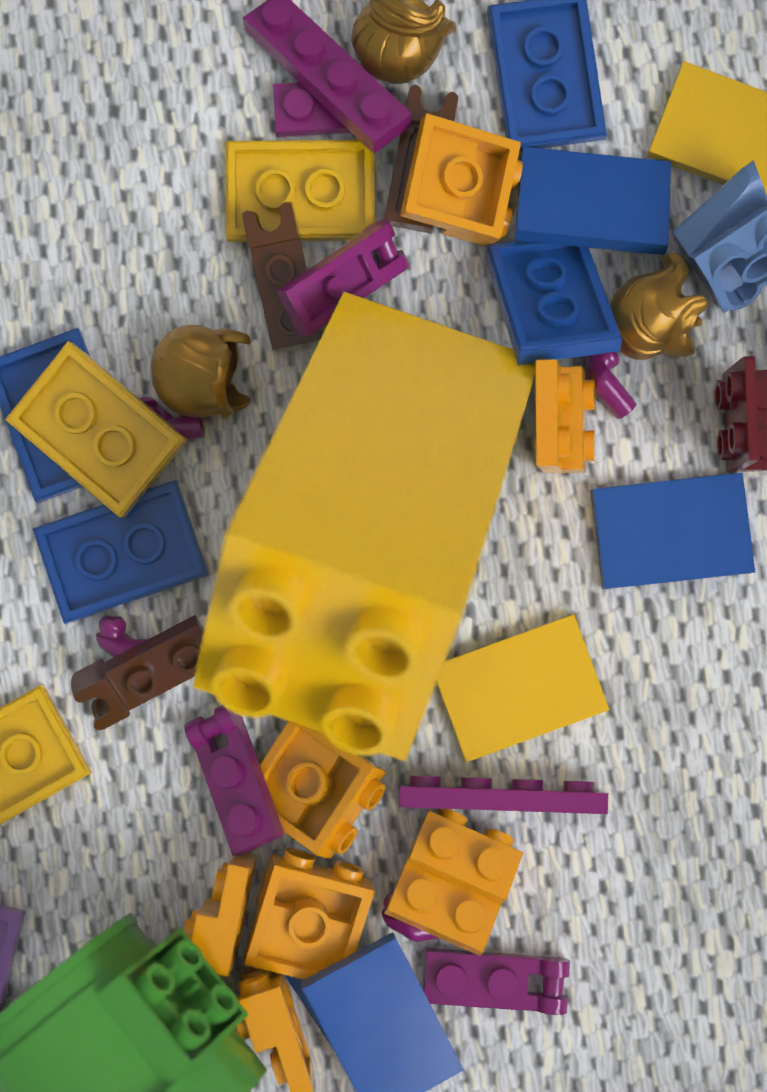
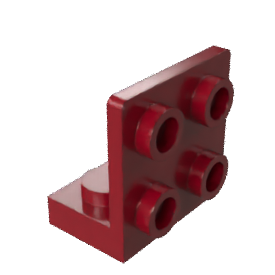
M743 356L722 374V380H717L715 384V405L717 410H724L725 430L718 431L717 454L719 460H726L727 472L767 471V370H756L755 357Z

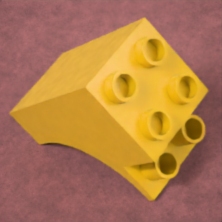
M343 292L226 531L193 688L215 695L216 699L224 707L236 714L254 718L273 715L322 732L333 745L345 752L361 756L382 753L406 761L465 610L536 374V363L518 365L513 349Z

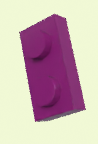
M299 82L273 84L277 137L351 133Z

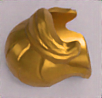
M370 0L353 24L351 41L358 62L371 76L389 84L408 83L421 77L429 70L435 62L446 37L451 33L457 32L456 23L444 17L446 13L445 5L439 0H435L431 6H428L423 0Z
M672 252L661 255L660 260L664 265L662 270L630 278L613 295L610 307L622 337L620 352L624 356L643 361L660 354L666 357L671 356L672 358H680L681 356L685 358L695 354V342L690 336V331L702 325V319L698 315L707 310L709 302L702 295L685 296L681 294V287L688 275V267L680 255Z
M184 325L165 334L154 349L151 358L152 385L159 399L175 413L193 418L221 415L223 419H227L233 412L245 409L250 404L251 397L239 393L236 387L231 384V380L236 371L239 357L237 343L250 345L249 335L233 329L221 328L213 330L201 325Z

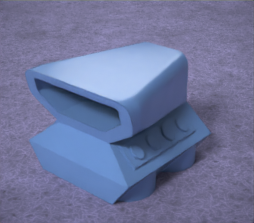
M754 160L740 169L672 232L680 250L723 313L728 310L735 311L748 306L759 296L762 288L767 285V194Z

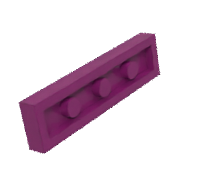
M267 0L243 17L244 30L373 154L412 126V113L291 0Z
M410 775V785H399V807L608 814V793L594 792L595 782L564 781L563 791L543 790V780L512 779V789L492 788V778L461 777V787H442L440 776Z

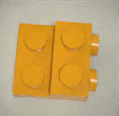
M426 113L420 121L400 216L443 228L441 233L443 235L484 247L504 238L509 230L513 214L512 209L507 207L510 192L518 185L523 169V162L518 160L521 142Z
M557 359L536 360V466L546 474L586 473V461H595L596 456L595 430H586V410H595L594 379L586 380V373L582 366L561 367Z
M290 721L287 722L260 764L284 832L316 856L329 859L333 857L335 852L341 855L350 848L358 832L357 828L352 825L363 808L369 811L378 804L386 788L385 784L381 782L386 774V771L364 756L351 754L339 749L327 739L324 733Z
M439 809L437 814L428 811L418 828L384 914L480 956L484 953L501 904L507 899L524 852L513 848L515 840L504 832L486 829L483 835L465 827L468 821L467 818L454 810Z
M294 848L285 849L284 856L271 853L257 899L258 910L243 956L244 965L305 980L355 953L375 891L370 879L363 877L364 869L344 861H335L333 869L314 864L315 857Z
M247 853L242 856H234L230 863L224 862L222 869L217 871L212 898H207L199 910L193 909L191 918H187L184 924L183 931L198 946L202 955L218 976H228L238 957L258 856L255 854Z
M254 967L239 974L241 982L237 984L240 996L236 998L249 1015L237 1025L238 1033L244 1040L251 1038L255 1053L272 1048L273 1053H270V1060L279 1086L288 1083L290 1092H314L313 1063L286 977L283 974Z

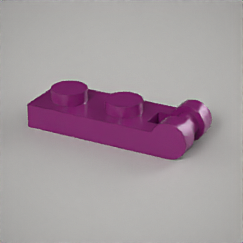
M383 219L367 226L361 235L276 290L298 335L310 336L328 324L343 292L366 298L409 267L404 251L397 250L392 240L395 232L389 219ZM376 250L379 257L377 265L371 255V252Z
M221 705L215 708L214 715L206 719L199 716L185 723V735L197 753L232 856H242L285 836L242 715L236 714ZM224 733L229 745L219 749L215 736Z
M426 948L424 993L430 1004L538 1011L550 1015L567 1014L568 996L563 994L564 978L569 977L570 960L562 957L484 952L479 956L470 951ZM529 974L544 976L543 993L528 992Z

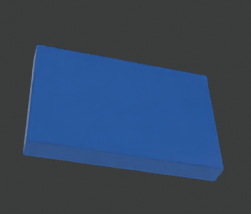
M525 0L488 5L487 14L506 138L521 142L519 152L522 151L523 147L550 148L605 140L607 131L587 0Z
M523 147L521 155L523 169L519 180L515 240L665 255L669 242L671 161Z
M528 241L486 245L485 260L518 365L536 363V360H560L620 351L622 337L589 248Z
M79 328L0 356V408L5 419L68 341L76 344L90 356ZM6 421L36 503L39 504L83 487Z
M743 472L591 490L602 590L755 573Z
M177 480L148 489L125 518L118 517L103 504L33 528L64 624H69L209 576Z
M393 932L300 982L308 1002L356 1092H426L464 1071Z

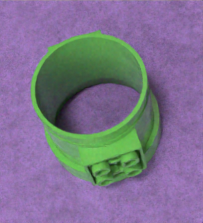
M132 913L115 922L80 948L0 1013V1092H250L264 1076L267 1068L235 1028L249 1014L239 1003L234 992L225 985L207 962L198 946L190 940L181 927L160 944L156 945L153 939H148L137 925L138 920Z

